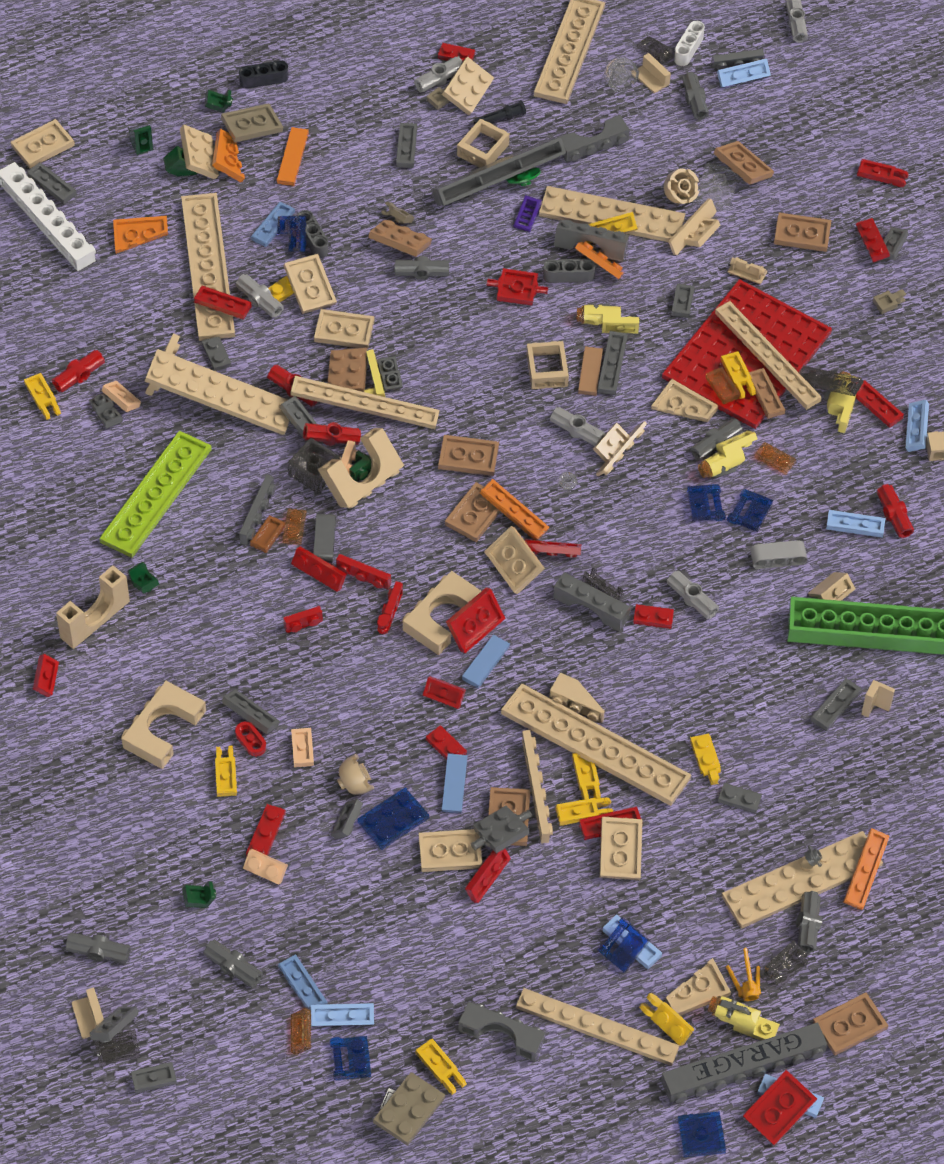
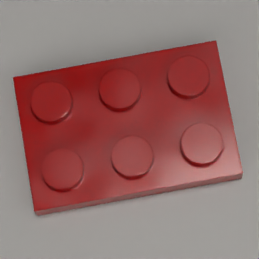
M486 587L448 619L446 623L459 650L462 653H466L506 618L492 589Z
M785 1070L743 1117L775 1146L818 1099L791 1073Z

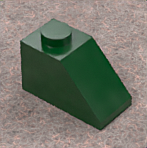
M145 124L129 129L130 142L137 155L153 151L150 125Z
M176 146L163 157L165 170L169 174L177 177L199 174L186 169L184 152L181 147Z

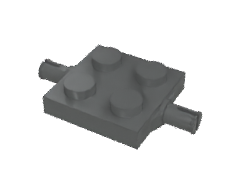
M507 806L502 807L473 825L474 831L480 838L471 842V847L476 850L486 845L495 853L500 852L530 834L529 828L523 822L532 817L531 812L527 809L525 812L517 815Z

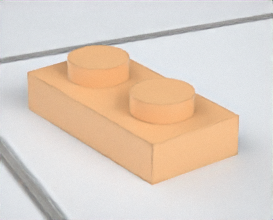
M118 381L103 385L102 392L125 412L140 407L141 401Z
M348 440L341 461L350 475L349 468L353 466L351 465L352 461H356V452L358 450H356L355 442Z
M311 728L291 729L294 767L314 766Z
M251 849L243 869L279 885L283 880L288 865Z

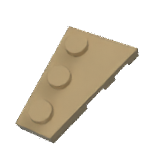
M671 379L651 405V409L708 422L718 410V405Z
M712 958L701 970L696 971L694 976L688 981L683 982L671 992L665 1001L681 1016L720 1000L721 996L728 997L731 995V991Z

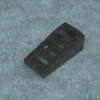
M647 36L636 45L643 53H649L662 66L674 58L672 48L650 36Z

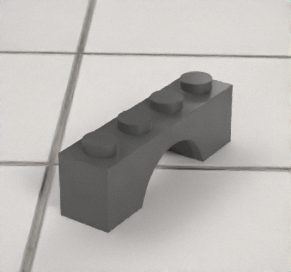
M621 115L605 120L603 131L596 136L583 137L575 132L560 136L566 150V154L562 156L566 163L570 161H577L587 155H593L595 152L603 149L607 150L614 145L623 144L629 140L630 129Z
M560 219L556 227L554 246L571 250L578 242L590 241L600 246L608 259L623 262L627 253L630 235L621 231L614 232L603 227L596 228L585 223L579 224L571 220Z
M565 572L554 585L553 598L568 606L580 604L588 607L599 616L603 624L618 632L621 631L629 619V605Z
M468 1002L459 1020L458 1031L477 1039L489 1031H500L507 1034L514 1041L516 1055L534 1062L545 1042V1032L536 1026L530 1027L516 1018H508L499 1011L486 1009L479 1003Z

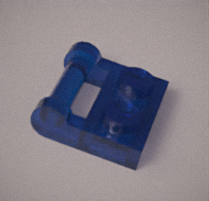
M720 485L687 486L692 522L706 520L723 521L726 519L721 504ZM708 494L713 496L715 511H710Z
M743 489L740 493V499L733 512L727 517V521L758 532L773 505V500ZM752 501L744 517L740 516L746 502Z
M621 917L618 921L619 925L597 950L623 973H626L650 939L636 929L627 919ZM626 929L629 933L616 950L611 953V947Z
M367 1036L334 1037L330 1039L335 1068L333 1072L334 1080L371 1077ZM341 1047H347L348 1071L343 1070Z

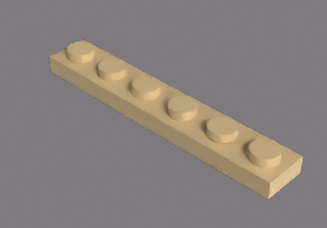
M530 730L522 731V744L541 844L549 843L550 835H553L552 824L547 821V818H549V808L544 805L546 792L545 788L541 789L540 784L543 783L542 772L538 771L537 766H540L539 755L534 753L536 740L535 737H531Z

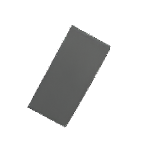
M396 356L377 359L384 390L403 388Z
M104 393L89 400L91 407L106 429L123 422L122 416L114 408L112 400Z

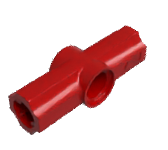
M93 350L81 360H72L67 365L65 371L52 379V384L55 389L63 393L75 383L86 381L91 372L105 363V359L98 350Z
M276 364L270 369L267 378L285 389L288 396L294 397L291 395L295 376H301L291 374ZM297 397L311 407L315 406L318 402Z
M335 422L328 425L305 423L303 438L309 441L323 442L327 446H334L336 443L347 444L348 440L355 442V445H359L361 430L359 428L341 427Z
M882 485L877 489L876 493L883 505L884 516L887 517L888 522L891 521L898 537H909L914 533V528L907 516L905 503L899 500L892 485Z

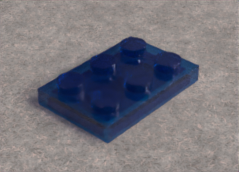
M404 787L359 817L357 822L376 845L383 850L428 820L429 814L407 788Z

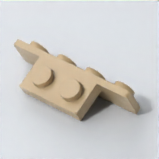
M708 198L668 241L673 255H678L686 245L701 247L719 228V220L711 219L717 212L712 199Z
M645 421L638 424L629 435L618 423H615L595 445L593 450L605 461L596 473L598 477L602 474L607 475L614 468L612 466L613 463H617L623 458L624 450L627 451L634 445L633 440L639 438L645 431L643 429L647 425Z

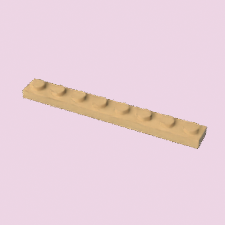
M731 301L716 309L715 314L806 410L821 402V396Z
M295 376L291 390L292 396L431 429L436 428L440 411Z
M523 988L516 1005V1009L670 1066L673 1065L680 1045Z

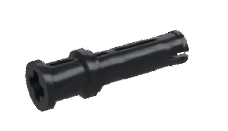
M519 100L518 103L504 105L503 109L473 118V122L475 125L480 119L491 124L504 119L511 120L517 115H526V108L523 101Z

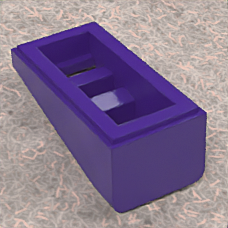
M525 195L513 227L531 232L540 211L542 200ZM526 206L534 207L535 209L533 210L527 208ZM524 211L533 213V215L524 213ZM522 216L530 218L531 220L523 219ZM521 221V222L527 223V224H529V225H528V226H525V225L519 224V222Z

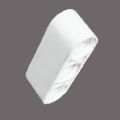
M691 22L678 42L674 56V62L677 65H687L703 41L705 26L702 22Z

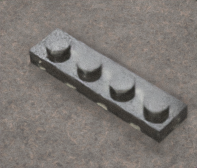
M803 366L799 372L813 388L855 396L864 383L861 377Z

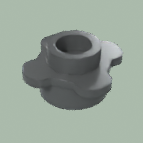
M809 845V850L804 853L806 860L812 867L815 865L821 867L820 860L822 855L817 848L813 849Z

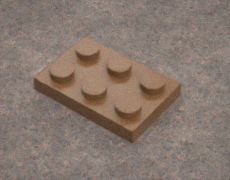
M739 141L717 147L713 153L748 184L771 178L775 172Z
M779 213L774 244L827 252L832 220Z
M383 220L369 232L368 237L415 257L429 247L432 238L427 237L425 234L414 232L405 226L401 227L390 220Z
M367 347L331 350L328 384L365 392L368 359Z
M444 435L438 469L494 476L499 442Z
M475 482L445 520V526L475 542L480 539L501 512L480 494L484 486Z
M490 788L489 815L504 806H507L517 815H520L527 809L529 810V789ZM529 819L523 822L527 827ZM528 835L511 845L527 846Z
M867 992L813 1019V1024L818 1022L827 1045L834 1056L888 1029L887 1022Z

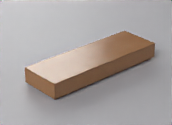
M585 346L578 394L597 395L603 348Z
M762 368L749 372L756 390V397L767 419L785 414V408L765 369Z

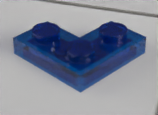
M278 216L277 234H289L288 252H305L306 216Z

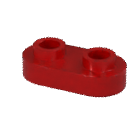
M239 723L235 728L238 741L251 756L263 755L266 751L265 739L252 723ZM244 732L249 733L248 735H242ZM255 746L260 747L259 749H253Z

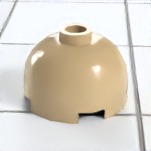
M690 169L674 170L667 175L664 181V193L673 203H690L699 194V179Z
M354 754L340 765V778L337 781L342 790L346 788L351 794L362 795L373 790L374 786L369 785L367 780H371L370 775L363 763L358 764L356 760L359 757Z

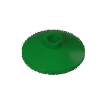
M534 167L506 180L511 184L527 186L531 184V180L541 173V170Z

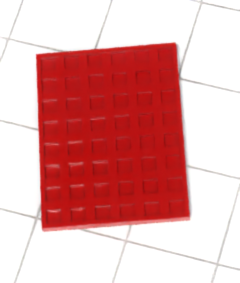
M740 279L716 307L717 309L731 301L798 373L803 370L832 333L831 327ZM715 309L663 372L662 379L668 382L671 379L677 381L717 404L719 410L756 429L766 415L756 395L751 396L749 394L747 385L742 386L745 391V398H739L736 388H734L721 362V356L739 351L748 372L762 368L765 369L779 399L787 389L715 314Z

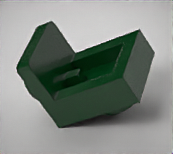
M208 90L205 94V107L224 113L232 105L231 90H227L224 95Z
M360 450L356 452L357 463L349 468L350 476L356 482L365 479L371 471L370 457L367 454H363Z
M140 562L127 571L133 586L143 594L152 591L156 586L160 585L158 579L148 572L144 562Z
M208 881L204 886L185 885L182 888L185 907L208 908L216 898V890L213 887L212 881Z

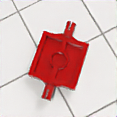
M503 268L498 280L489 278L487 280V286L497 287V301L533 306L534 297L537 293L548 294V287L538 286V273Z

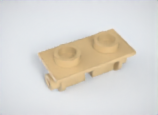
M732 257L731 266L727 272L760 285L767 274V270L763 266L752 263L747 264V261L741 260L738 257Z

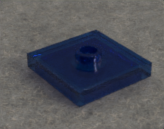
M720 1111L678 1115L677 1120L684 1158L726 1153Z

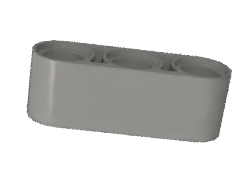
M803 541L757 544L750 549L755 569L803 565L807 562Z

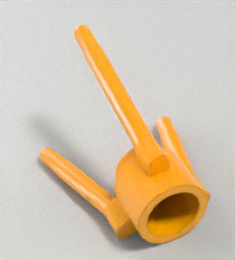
M743 948L748 981L743 982V986L740 987L729 965L726 966V969L738 991V996L743 997L744 1001H754L759 999V995H761L760 966H756V979L754 982L751 975L747 948Z

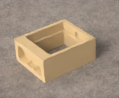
M480 119L458 143L457 156L481 168L494 162L508 147L510 134L492 125L490 122ZM480 133L497 140V143L487 154L470 145Z
M552 341L527 344L526 355L531 389L568 387L569 375L564 342ZM559 354L562 371L536 373L533 356Z

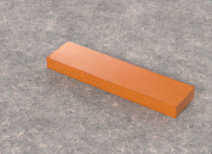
M291 127L277 184L295 186L309 135L308 129Z
M494 479L480 491V494L532 539L539 540L548 531L549 526Z
M873 828L869 829L843 903L863 910L889 840V835Z

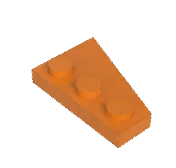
M220 129L216 135L212 166L233 179L243 182L245 176L241 173L242 163L238 161L237 157L239 153L237 142L233 141L228 132Z
M167 216L113 220L116 254L168 235Z
M586 241L578 242L575 249L616 278H622L625 273L622 271V266L616 262L612 264L607 260L608 257L600 251L599 253L596 252L593 246Z

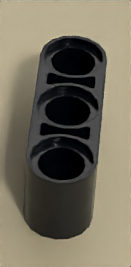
M282 60L248 65L239 69V84L245 89L284 83L289 78L288 64Z

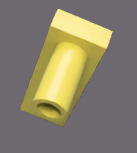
M368 350L366 352L375 387L366 389L365 392L386 397L374 350Z

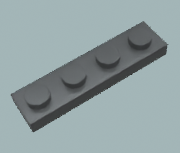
M610 331L598 393L616 396L628 338L627 333Z
M265 476L239 532L240 544L247 545L249 540H252L255 536V527L260 525L262 512L267 510L270 495L273 496L276 490L273 476Z

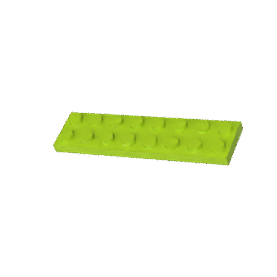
M179 431L99 538L100 543L133 558L212 450L211 445Z

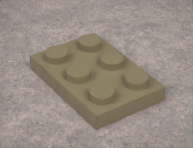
M269 103L221 114V120L234 142L283 132V126Z
M410 1072L375 1116L373 1123L408 1146L443 1102L445 1094Z

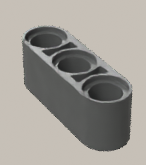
M300 211L297 215L298 230L313 255L318 254L319 258L326 257L329 252L326 235L311 211Z
M591 259L548 260L544 263L543 279L548 283L591 282L595 278L596 264Z
M317 514L314 555L328 563H333L336 514Z

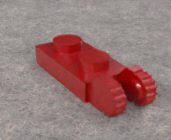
M861 159L857 172L859 177L888 184L892 183L897 187H905L906 181L904 179L909 175L907 171L895 166Z
M396 581L394 587L389 589V601L387 604L384 603L382 615L378 617L377 630L381 635L388 633L403 595V584Z

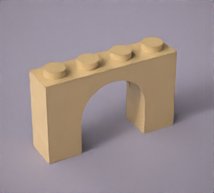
M373 428L360 438L372 462L371 471L362 482L358 483L352 479L341 459H331L318 469L340 507L353 508L358 504V500L369 496L374 488L384 485L387 478L397 475L400 472L399 469L404 466L383 428Z
M111 566L99 576L100 594L95 603L86 612H83L71 601L56 612L60 638L73 649L130 602L127 577L115 566Z
M451 571L447 576L444 575L435 588L429 590L427 596L416 604L415 609L411 613H407L402 620L403 631L437 655H440L451 643V633L437 624L431 618L430 613L434 608L442 604H454L462 608L478 595L481 590Z
M165 681L162 686L156 689L151 701L148 700L141 714L136 715L131 727L123 732L121 736L123 748L163 769L174 755L173 746L153 735L149 731L150 724L159 716L172 714L196 726L206 712L205 701Z

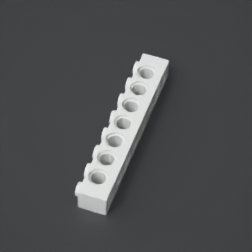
M14 162L0 170V185L77 271L96 261V251L93 245L86 242L83 234L76 231L73 223L66 220L64 213L56 209L54 202L47 199L44 191L38 189L34 180L26 175L22 167H19Z

